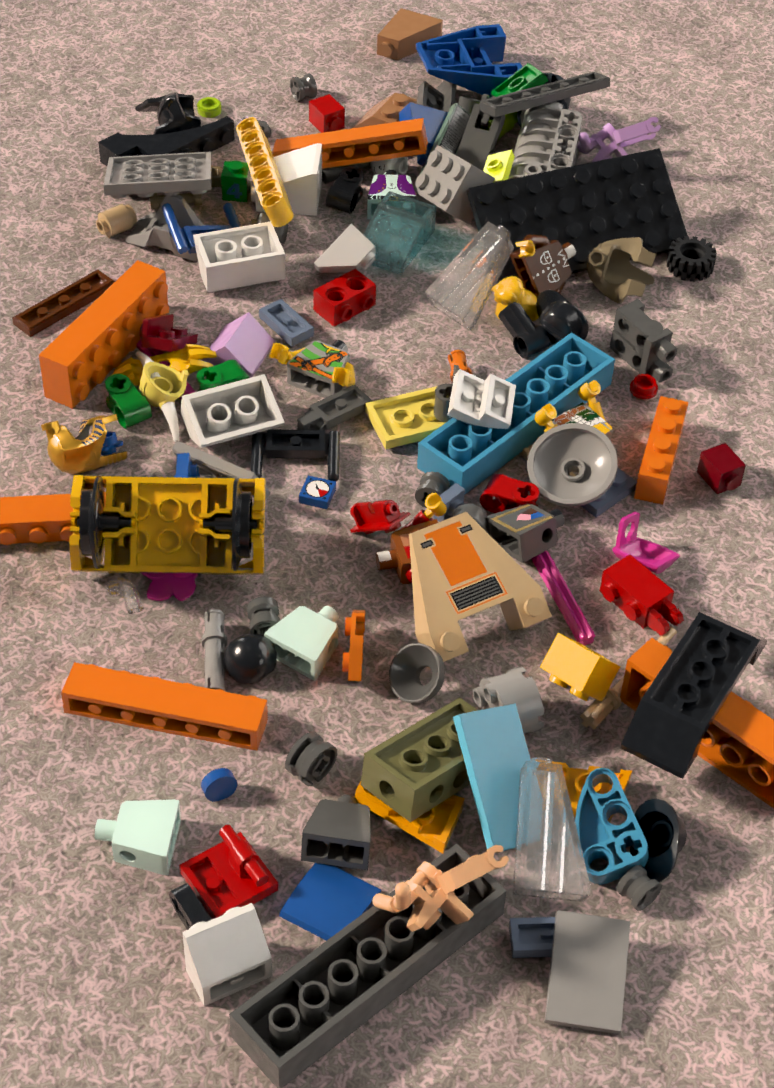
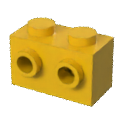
M557 633L540 668L551 674L550 681L563 688H567L570 685L571 689L569 692L584 701H587L589 696L603 701L621 667L585 645L560 633Z

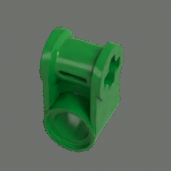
M233 359L212 367L203 368L198 371L196 376L199 384L198 391L250 378L241 365Z
M114 374L106 379L105 388L108 392L106 405L113 414L117 415L118 422L124 429L152 417L149 402L127 376Z

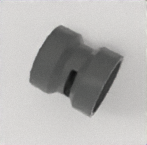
M263 596L257 597L248 603L247 615L250 620V634L264 635L269 628L280 621L278 617L279 607L275 599Z

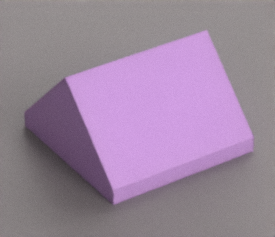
M248 312L225 325L209 348L211 351L216 352L217 357L203 358L201 360L209 362L213 366L227 360H236L251 378L272 349L275 340Z

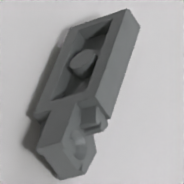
M352 385L310 405L309 410L304 416L297 419V430H328L365 412V403L372 402L373 400L356 385Z

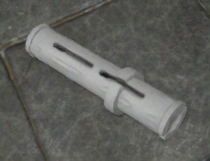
M211 609L210 618L208 611L204 614L205 631L202 636V646L205 649V688L222 689L225 691L224 651L227 646V636L224 635L225 614L221 610Z

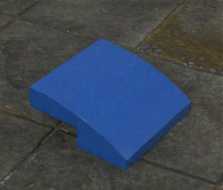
M315 863L296 886L281 909L279 916L327 941L374 906L372 902L373 897L381 893V889L333 865Z

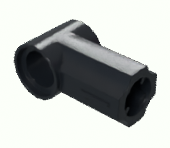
M513 302L499 313L498 317L513 337L515 351L522 358H527L549 347L550 338L547 331L541 325L535 326L520 303Z

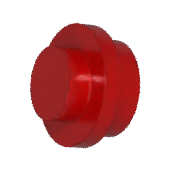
M639 374L631 381L629 390L636 398L651 399L657 395L658 385L655 378L651 375Z

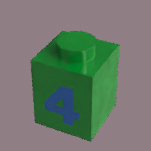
M224 162L221 174L223 201H248L251 189V174L246 162Z

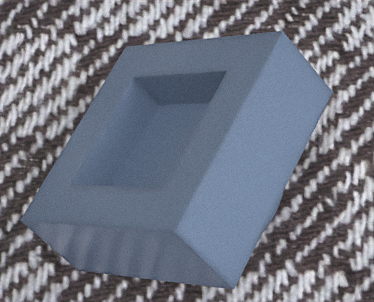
M455 483L439 495L447 510L442 516L437 517L434 515V519H437L439 522L449 519L453 511L458 506L464 504L465 489Z

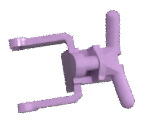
M651 117L646 121L616 130L608 122L598 133L590 136L591 138H589L586 132H581L577 148L583 154H588L597 148L599 152L592 162L613 158L611 156L613 153L617 157L628 155L623 147L645 140H652L661 126L657 125L654 128L651 125L652 122H658L657 117ZM607 137L611 142L608 146L603 142Z

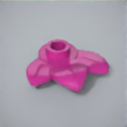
M140 572L152 580L147 590V598L154 601L167 600L173 595L180 601L186 600L193 595L196 589L195 579L199 574Z

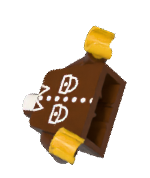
M532 234L526 235L522 241L516 242V247L520 246V249L509 255L523 283V288L534 293L537 298L545 290H555L561 294L566 280L572 274L568 260L576 256L574 246L569 242L561 246L558 240H549L546 236Z

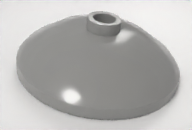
M580 423L562 424L546 431L533 444L527 460L530 482L539 488V495L551 503L568 507L585 505L604 495L613 484L618 469L616 450L610 439L595 427ZM572 471L579 472L577 476L569 475Z

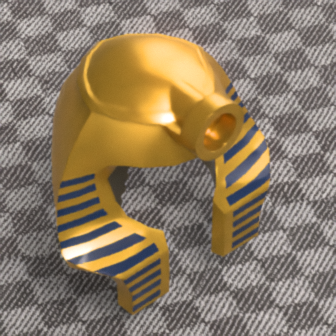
M99 415L83 420L76 438L65 426L59 425L58 420L42 424V431H46L48 438V455L53 464L62 472L80 474L127 459V451L101 456V450L107 434L105 424L118 420L117 415ZM93 425L92 433L89 436L90 426Z

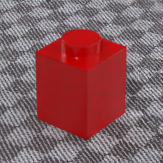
M330 94L310 100L309 121L321 133L344 129L345 108Z

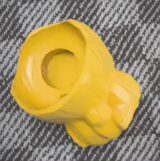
M510 276L492 287L491 291L494 292V300L497 302L495 309L497 317L509 304L516 302L520 303L532 322L539 318L536 308L537 297L531 291L523 288L520 278Z

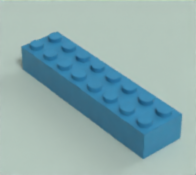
M571 332L506 379V381L516 385L511 425L508 429L482 427L452 418L418 443L417 468L424 473L434 471L443 474L448 479L450 487L457 483L465 489V494H467L520 454L525 447L528 448L536 442L537 438L545 433V425L540 426L534 419L536 412L548 403L552 404L557 411V416L582 402L587 403L578 395L579 388L583 384H589L591 381L596 380L600 384V392L610 386L615 359Z

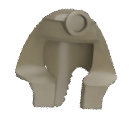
M640 237L609 240L600 243L589 254L587 272L593 284L605 296L620 304L627 296L642 297L646 284L654 283L652 275H648L647 272L633 266L630 263V258L632 257L635 263L652 268L656 254L649 252L643 247V239Z

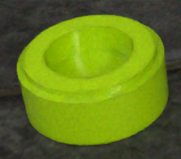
M213 97L199 100L197 103L198 114L206 118L220 115L222 112L221 102Z

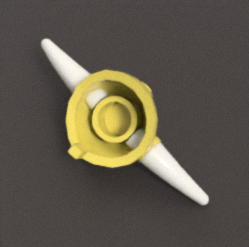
M137 351L136 356L143 365L139 386L141 394L145 396L150 405L160 407L167 419L174 442L179 441V424L175 401L184 394L189 372L188 370H182V373L169 366L154 362L146 354Z

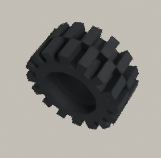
M684 236V240L677 238L676 242L673 241L669 247L666 264L669 267L668 271L670 273L674 272L673 276L676 278L680 275L681 280L684 281L686 278H690V282H695V278L699 281H702L704 277L706 279L709 278L710 274L713 273L717 255L716 248H712L713 244L710 242L706 244V239L703 238L699 241L696 236H693V239H689V236Z

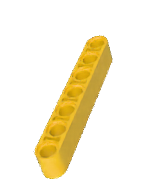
M248 117L237 125L236 130L260 203L274 227H282L293 219L294 214L269 142L255 117Z

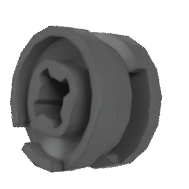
M309 732L303 735L291 748L285 761V769L293 776H299V780L306 786H313V780L319 782L333 767L337 758V749L331 743L324 742V739L316 732Z

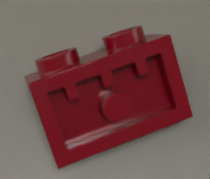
M167 313L143 319L140 327L141 347L173 352L183 349L186 344L197 345L198 334L188 333V329L184 327H173V314Z

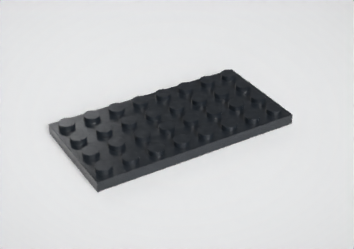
M660 148L480 185L467 190L468 199L495 285L510 276L519 278L509 254L519 250L520 246L516 247L515 243L522 241L529 234L546 236L549 240H558L561 246L566 242L571 243L576 250V256L568 260L572 274L586 271L589 254L600 243L609 240L640 237L643 239V247L657 255L669 252L671 243L673 241L676 242L677 238L684 240V236H688Z

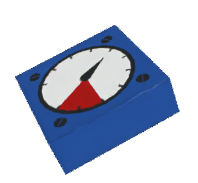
M308 475L299 494V503L328 509L336 491V482Z

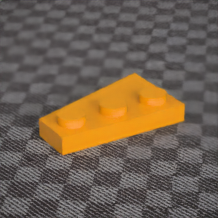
M361 781L355 791V799L359 804L368 806L372 812L442 854L463 810L465 798L453 795L412 822H409L362 787Z

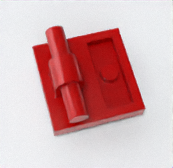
M225 825L219 830V835L224 840L223 842L179 865L180 874L212 919L222 916L231 908L243 907L250 903L255 904L279 890L278 881L243 834L241 832L236 834L231 825Z

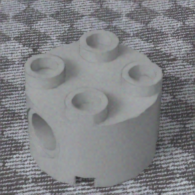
M524 667L512 668L502 675L482 678L479 687L473 689V697L478 707H482L483 710L516 703L523 733H533L544 727V722L538 719L539 716L544 715L541 696L532 676L524 677L523 674L527 671Z

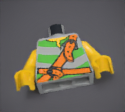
M317 340L310 343L307 347L294 352L289 351V348L283 344L273 343L269 357L278 359L279 363L287 365V384L324 398L341 391L342 387L347 388L355 385L354 366L350 364L348 347L343 341L335 340L332 345Z

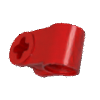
M494 474L480 496V504L485 510L493 513L526 504H533L538 507L536 501L539 499L540 491L531 482L520 481L504 474Z

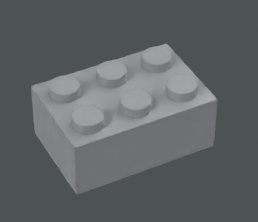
M437 145L435 150L430 153L423 172L417 177L414 191L445 212L470 224L474 215L467 190L471 187L493 183L495 178Z

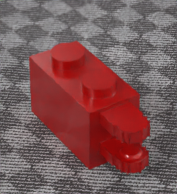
M631 554L603 571L600 592L607 601L613 602L624 612L628 619L635 621L643 629L649 626L657 634L663 636L670 630L668 622L673 624V626H678L684 621L683 614L672 603L674 590Z

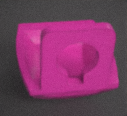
M633 512L621 518L616 546L612 549L620 560L631 554L651 572L660 574L680 557V554L664 546L636 537L640 513ZM631 522L630 531L627 534V537L625 538L626 528Z

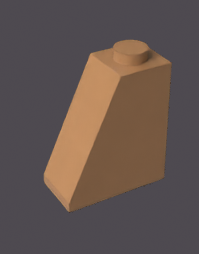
M401 8L377 35V55L398 61L416 53V43L442 36L443 20Z

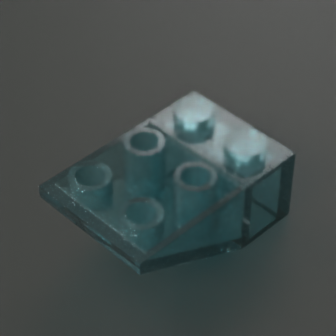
M389 191L378 204L364 233V236L375 245L376 259L371 265L402 275L435 232L436 206Z

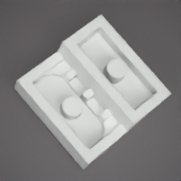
M459 369L454 376L447 415L477 426L508 429L511 425L516 385L493 374H490L486 380H483Z

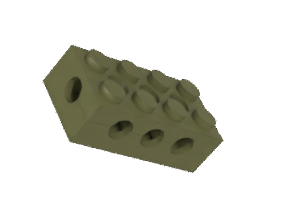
M459 697L364 753L361 786L409 822H412L470 785L453 716L478 710Z

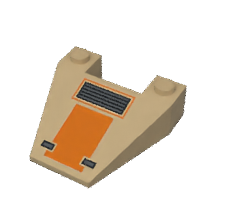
M467 512L409 534L416 637L418 643L435 649L442 657L443 662L469 652L458 620L500 604L510 631L526 628L552 617L540 585Z

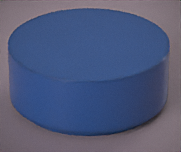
M218 768L209 772L203 778L201 789L209 801L217 802L230 797L237 789L238 783L231 770Z

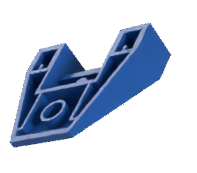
M500 24L474 26L416 43L417 52L428 74L478 94H488L489 98L493 97L491 95L493 89L522 68L521 63L492 65L493 62L503 61L506 35Z

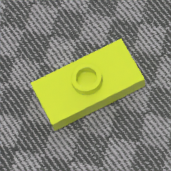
M512 149L488 155L483 171L495 178L493 183L508 180L515 158Z

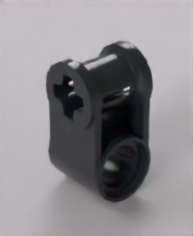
M347 167L342 170L335 183L328 190L326 197L327 207L352 214L363 196L361 182L363 181L364 173L360 168Z

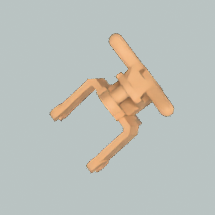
M494 845L488 848L486 852L480 855H473L465 862L444 873L432 864L424 861L410 880L396 885L393 897L378 893L373 897L372 902L376 908L392 913L405 910L413 903L415 906L406 925L411 932L422 927L428 930L441 916L442 913L438 910L439 908L458 925L469 921L474 913L455 895L454 890L494 869L504 867L508 863L509 858L508 856H503L499 861H496L494 853H500L504 848L501 845Z

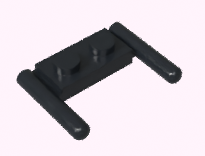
M269 429L267 432L262 431L252 434L250 471L254 472L258 478H262L263 455H266V458L325 459V456H328L327 478L337 482L339 480L340 433L336 430L325 433V430Z

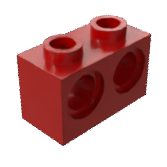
M356 268L313 290V310L334 327L376 305V284Z

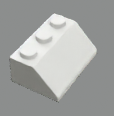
M271 222L193 235L200 273L207 293L286 279L285 252Z
M265 374L182 396L181 417L189 437L200 448L277 428L285 424Z

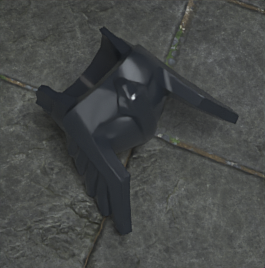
M174 92L162 97L146 99L135 107V110L138 112H157V120L160 126L155 127L154 134L179 132L201 126L200 117L194 114L193 95Z

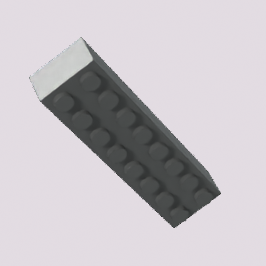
M456 843L430 864L444 873L465 862L471 856ZM486 873L454 890L455 895L474 913L469 921L457 925L439 908L438 910L442 914L428 930L422 927L413 932L406 927L415 906L413 903L409 908L398 913H392L372 906L229 1014L231 1037L277 1088H283L502 916L507 890L489 873ZM395 890L388 894V896L393 897L395 895Z

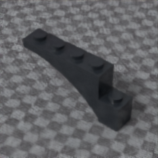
M226 116L197 128L166 134L122 135L118 132L98 142L100 162L107 166L109 157L212 152L235 140L234 120Z

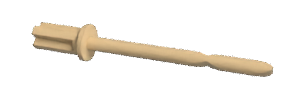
M671 625L669 627L670 630L657 639L662 645H666L677 633ZM624 676L612 689L609 688L603 701L595 699L580 715L584 720L582 722L583 726L586 728L590 726L593 730L596 729L612 710H617L621 706L619 695L621 694Z

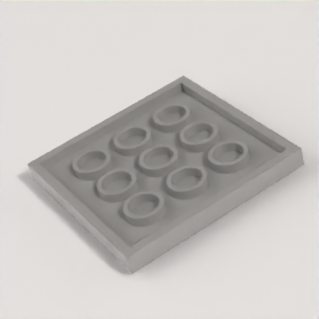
M211 152L109 157L103 185L104 196L111 195V198L120 199L127 197V194L150 197L154 193L162 192L167 196L178 195L180 191H191L192 194L206 193L207 190H211L212 186Z

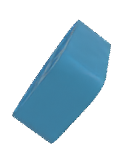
M597 768L588 775L579 797L575 818V838L585 876L589 881L598 885H604L622 878L627 871L636 865L644 867L649 857L646 838L617 776L608 768ZM602 782L612 785V789L605 794L595 792L594 788ZM616 813H621L627 817L626 821L621 825H612L608 822V819ZM632 846L634 850H638V855L632 856L630 852L626 851V847ZM602 858L608 861L609 865L607 868L599 872L590 868L591 862Z

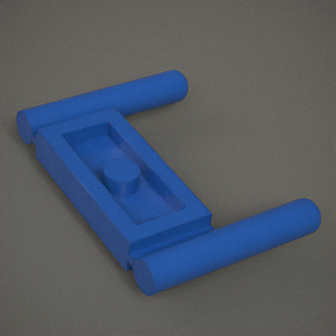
M165 203L161 207L180 254L187 251L189 254L196 253L193 238L195 234L241 227L231 203L223 205L229 225L184 226L181 229L171 204Z

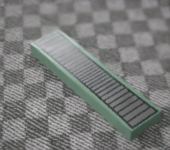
M458 103L451 106L430 153L439 145L449 152L457 154L470 118V114ZM427 157V159H426V161H425V163H424V165H423V168H422L420 174L423 172V170H424V168H425V166H426V164H427V162H428V157Z

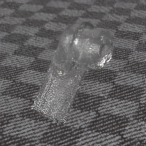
M118 577L115 581L107 583L109 596L115 598L121 595L125 600L129 614L138 613L144 609L134 582Z

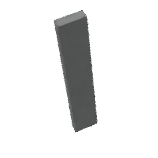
M594 71L482 100L479 110L493 117H498L610 87V78Z

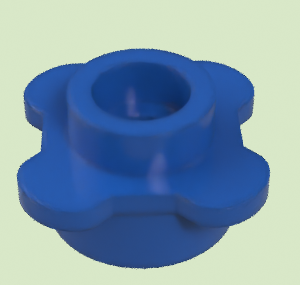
M107 432L101 455L112 454L117 451L116 447L123 445V441L117 440L115 432Z

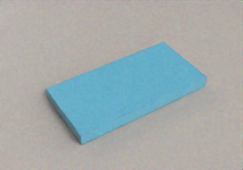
M516 703L453 716L487 849L494 845H501L504 848L503 851L552 839Z

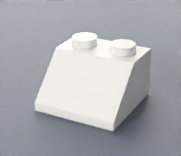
M351 223L314 262L315 267L320 273L349 272L355 268L358 271L361 268L366 270L376 259L375 245Z

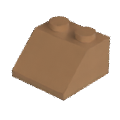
M395 92L374 105L352 128L399 122V112L410 102L417 104V99Z

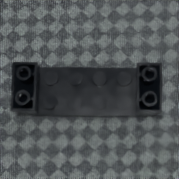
M699 612L642 697L620 749L683 779L698 755L704 734L747 665H754L767 644V639L710 613Z

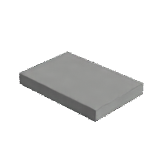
M176 441L172 448L176 456L177 454L189 453L193 465H198L200 475L205 478H258L254 472L180 441ZM267 488L265 502L267 501L270 495V491Z
M557 910L544 1023L620 1034L631 921Z

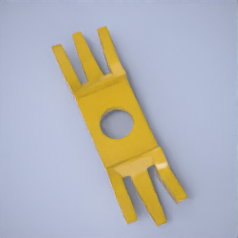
M186 344L183 349L150 358L157 363L167 361L170 363L169 367L182 373V370H188L189 374L203 368L213 366V364L199 359L215 358L217 355L209 347ZM130 357L121 363L111 375L123 374L130 379L134 386H140L143 365L139 359Z

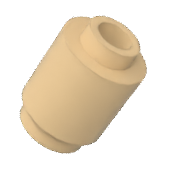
M120 204L100 212L98 220H96V226L102 235L105 234L110 238L131 229L137 223V216L129 204Z

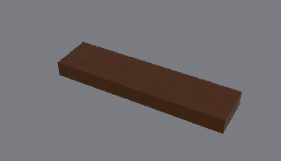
M97 269L12 317L13 324L29 337H32L99 298L115 281Z

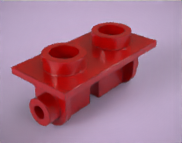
M393 500L356 503L351 508L350 514L357 525L350 531L351 533L364 532L365 534H371L384 530L385 533H389L401 527V521L411 514L410 512L400 513L398 504Z

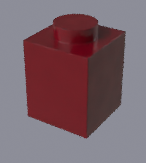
M726 443L701 452L697 473L716 494L727 490H735L741 485L746 465Z

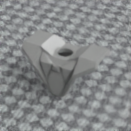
M166 195L159 209L139 218L137 226L130 235L125 236L126 243L140 247L158 246L173 251L175 256L198 262L196 253L189 254L188 251L183 254L178 253L161 207L165 203L171 204L180 229L184 226L204 225L183 197L180 195Z

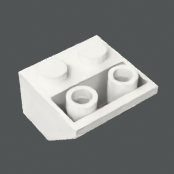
M252 903L243 907L231 908L222 916L208 922H198L191 926L189 930L182 932L186 971L204 1006L272 977V957Z

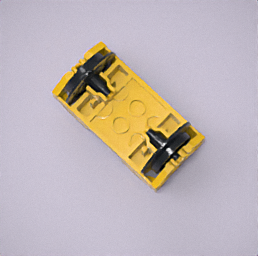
M74 475L70 497V506L73 508V512H70V517H72L70 531L73 534L69 538L71 570L75 572L97 573L154 572L264 575L265 478ZM252 495L254 496V506H252ZM253 543V560L239 566L241 558H251ZM104 549H105V559H104V564H102V562H103V557H104Z

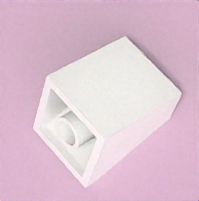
M316 143L275 156L274 160L293 214L317 216L322 188V144ZM254 185L251 189V201L256 203V212H265Z

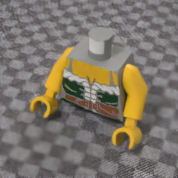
M596 380L591 381L589 384H583L578 391L579 397L587 401L588 405L582 402L557 416L555 407L548 403L536 412L534 418L535 422L540 426L545 425L546 429L544 432L562 424L580 423L595 427L609 439H611L613 433L612 426L607 423L600 402H596L595 396L601 391L600 384Z

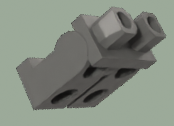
M636 299L617 308L609 348L633 369L638 371L639 374L651 375L661 383L672 376L673 369L667 362L674 359L678 348L671 343L673 332L668 328L663 330L661 323L649 318L644 313L645 305L639 299Z

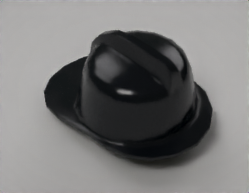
M555 290L541 292L536 303L537 314L541 326L549 335L550 342L556 344L571 332L585 340L589 327L584 314Z
M654 798L641 804L634 815L648 845V862L643 868L647 871V876L650 879H656L660 883L674 869L678 853L686 843L687 833L684 823L678 817L674 808L665 800ZM631 846L630 854L636 856L638 855V850H634Z

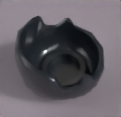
M245 634L237 637L227 646L224 664L229 676L236 682L255 684L275 670L277 652L272 641L264 635Z

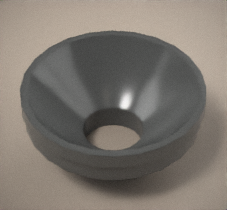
M412 643L401 648L394 656L389 669L391 689L397 697L409 703H423L432 699L441 689L445 678V665L442 657L435 649L422 643ZM430 667L432 679L427 685L423 686L419 678L420 673L424 668Z

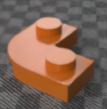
M353 610L352 617H346L345 636L350 637L349 653L343 652L342 672H348V681L362 680L366 610Z

